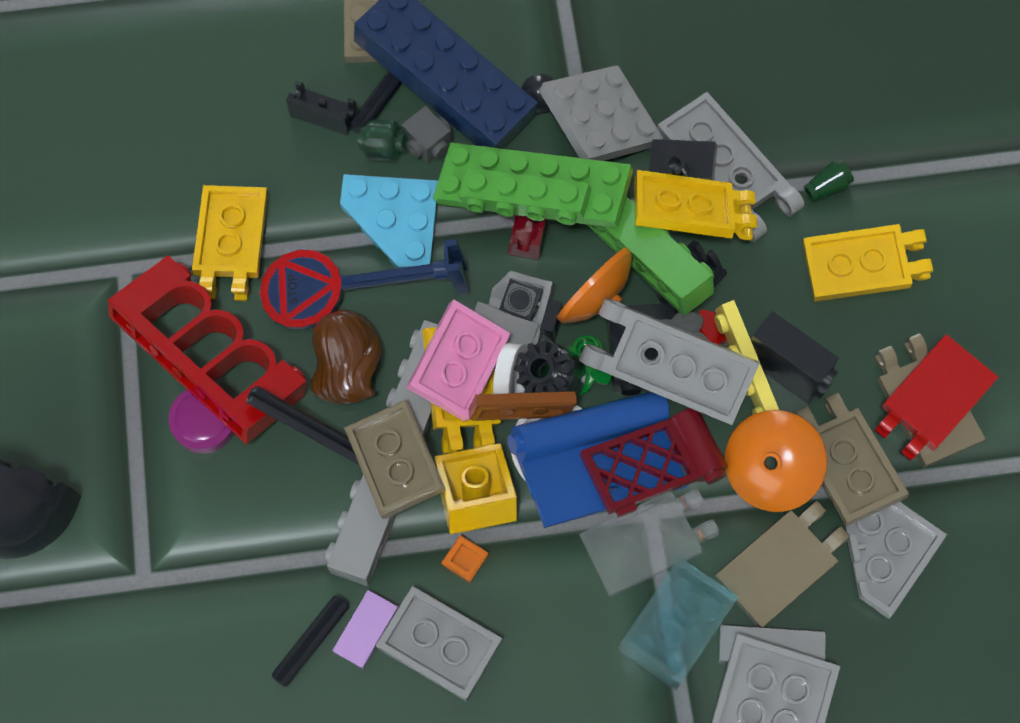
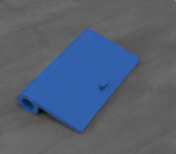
M647 392L512 427L511 434L508 435V447L511 453L516 455L544 528L607 511L579 455L580 452L667 420L669 418V405L665 397L653 392ZM665 431L654 434L651 440L652 444L666 450L669 449L671 443ZM629 443L624 445L621 454L639 461L643 448ZM648 451L644 464L661 470L665 457ZM603 454L592 457L596 467L610 472L614 459ZM670 460L666 473L677 478L684 477L685 475L680 464ZM618 461L614 475L632 482L636 468ZM640 471L636 484L652 489L655 488L658 478ZM613 482L610 483L608 488H617L609 490L614 503L625 499L629 490ZM689 484L686 485V486H683V487H681V488L675 489V490H673V491H677V490H680V489L687 488V487L689 486Z

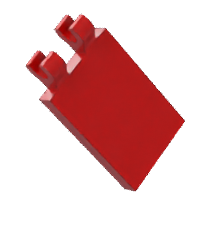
M945 334L882 405V408L889 414L877 426L875 431L885 439L901 423L915 435L901 451L905 457L912 461L925 445L934 451L997 380L998 376Z

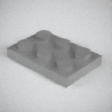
M412 586L377 642L376 648L467 702L500 646L502 638Z

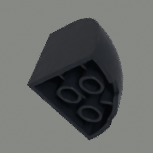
M0 460V559L25 557L53 543L65 531L73 519L81 495L62 482H57L56 487L53 486L54 482L45 478L46 474L22 464L19 465L18 470L11 468V464Z

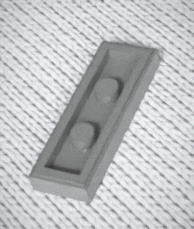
M719 626L718 662L728 663L736 634L825 661V632Z

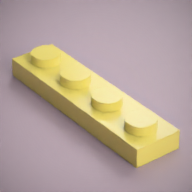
M732 300L716 308L715 312L717 315L714 316V321L720 334H725L729 343L727 348L759 361L735 301ZM760 362L746 393V396L751 397L755 407L752 409L753 415L766 410H779Z

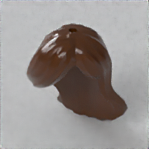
M342 309L325 315L317 322L313 331L312 343L317 364L311 380V391L316 397L336 405L358 403L363 399L373 397L375 392L371 389V377L378 365L382 352L381 342L376 331L364 316L352 310Z

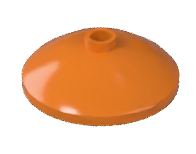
M625 247L609 259L567 302L558 314L557 319L561 323L567 324L585 321L599 313L605 298L621 302L622 298L618 294L629 279L632 252Z
M766 410L746 418L731 434L725 450V461L728 464L726 474L731 486L748 504L765 511H789L805 504L818 492L827 472V451L819 432L803 417L785 410ZM769 456L775 457L778 462L775 469L769 468L766 464Z

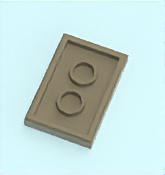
M407 400L344 427L382 519H386L446 491Z

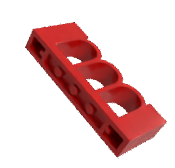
M169 255L108 299L109 318L246 445L276 421L275 418L246 402L247 396L253 387L259 386L293 406L305 397L306 379L304 374L297 367H291L283 359L276 364L275 354L269 346L261 341L243 340L242 324L237 317L227 311L211 310L210 295L205 288L195 282H191V274L187 267L180 262L176 263ZM187 303L201 310V313L170 338H167L152 324L154 320L177 304ZM219 332L231 337L234 342L201 369L183 353V351L208 333ZM250 361L261 365L266 370L265 374L235 399L215 383L217 379L241 362Z

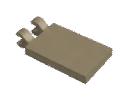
M920 333L908 338V342L904 344V348L913 363L900 368L896 353L891 346L879 350V355L874 357L884 374L877 379V383L886 400L928 355L926 342ZM971 411L963 417L934 451L925 445L917 454L923 469L981 444L986 440ZM899 423L910 442L915 435Z
M835 393L825 399L827 404L824 405L827 413L833 420L819 426L808 406L796 411V414L809 421L823 439L827 451L828 465L822 485L847 527L907 499L909 493L860 410L857 408L849 412L839 393Z
M818 501L814 502L799 517L790 510L714 577L758 628H764L835 566L838 560L832 553L850 537L840 526L821 543L808 529L826 512Z

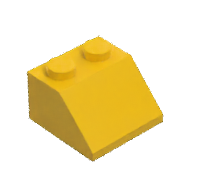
M501 443L434 456L435 466L446 489L445 492L441 493V500L450 534L517 521V497Z

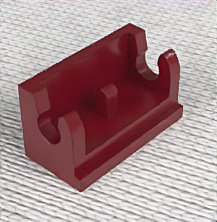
M516 215L508 255L539 261L548 219L535 221L526 216Z

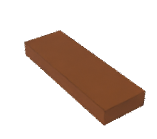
M575 391L475 394L468 408L469 420L549 418L571 412L577 400Z

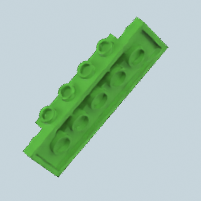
M450 142L433 199L436 201V204L467 208L475 213L491 211L505 217L521 215L535 221L551 219L565 225L580 223L618 228L634 170L631 164Z

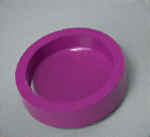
M188 390L182 392L171 405L168 416L170 430L177 442L191 452L210 453L224 447L234 436V433Z

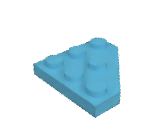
M343 174L340 199L341 209L360 226L361 231L390 259V263L396 269L431 264L437 209L433 196L438 181Z

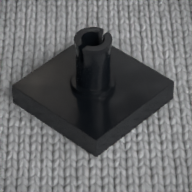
M653 139L649 171L714 180L717 143L715 141Z

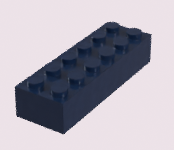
M379 0L354 23V42L474 145L504 149L534 119L538 102L418 0Z

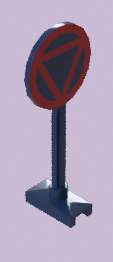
M457 239L444 241V259L433 261V264L347 276L340 275L339 269L328 256L315 250L298 249L283 254L269 266L262 278L260 298L263 309L275 323L287 329L305 330L316 326L317 322L325 315L333 313L341 301L342 292L345 290L435 278V280L450 278L458 295L470 294V286L463 274V270H469Z

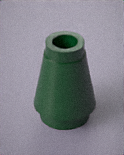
M839 160L836 163L831 161L804 186V190L810 200L815 202L818 199L848 189L849 184L854 181V178L844 161Z

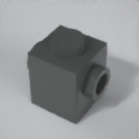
M426 106L401 124L406 146L416 158L421 157L429 164L435 158H442L448 152L451 142V127L443 117L439 116L437 118Z

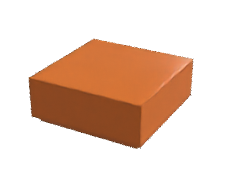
M460 535L441 565L471 584L488 558L489 553Z

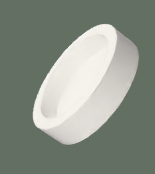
M506 343L501 349L495 367L493 394L525 393L523 386L516 383V380L519 378V372L514 370V366L520 365L521 362L518 354L528 351L525 345Z

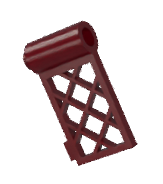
M692 408L685 409L665 421L584 449L579 454L608 515L616 513L618 518L637 511L636 504L696 481H706L707 485L716 483L725 477L724 471L728 468V464L701 413ZM665 431L671 442L668 450L651 443L654 434ZM632 443L643 448L639 461L621 454L624 445ZM648 451L665 457L661 470L644 464ZM603 454L614 459L610 472L596 467L592 457ZM672 460L681 464L687 475L677 478L666 473L669 461ZM618 461L636 468L632 482L614 475ZM640 471L658 478L655 488L647 489L636 484ZM611 482L629 489L625 499L614 503L608 491Z

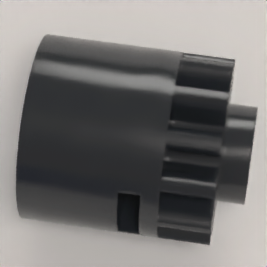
M542 340L536 345L529 343L528 351L518 354L521 362L520 365L514 366V370L519 372V378L516 380V383L523 386L525 393L575 391L577 397L582 391L586 381V369L584 364L579 361L580 357L575 352L559 344Z

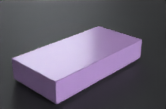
M368 590L333 648V653L364 670L376 649L377 642L397 612L398 606Z

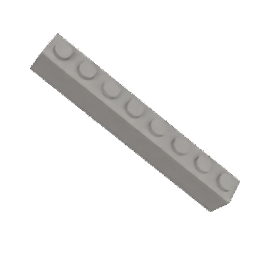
M424 320L421 329H415L410 341L412 352L409 359H403L398 371V377L401 380L397 389H391L386 402V407L389 408L407 400L424 440H426L432 424L430 401L407 389L406 386L424 353L422 330L438 326V324ZM363 475L361 480L356 479L352 486L350 499H353L349 511L344 510L340 516L337 526L340 534L336 543H330L325 555V562H328L327 568L330 574L369 587L397 514L386 519L381 518Z

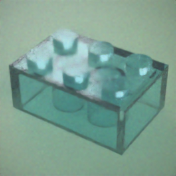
M679 557L621 641L618 651L677 691L735 604L738 596Z

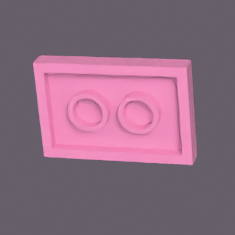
M452 300L446 308L406 388L460 420H468V408L475 394L482 393L495 367L500 351L511 333L458 301Z

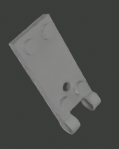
M705 92L658 124L657 129L665 140L715 141L717 143L714 181L732 183L733 190H750L755 192L756 202L751 204V213L757 216L758 225L757 228H752L753 238L748 241L755 242L767 233L764 221L753 209L770 197H775L778 207L787 216H792L804 207V200L800 193L786 181L708 92ZM737 176H744L747 182L739 184L735 181V178Z
M610 298L604 299L598 314L605 319L626 326L614 355L597 346L585 344L579 358L580 362L733 425L759 366V361L631 309L621 302ZM651 347L655 348L658 352V356L653 360L645 356V350Z

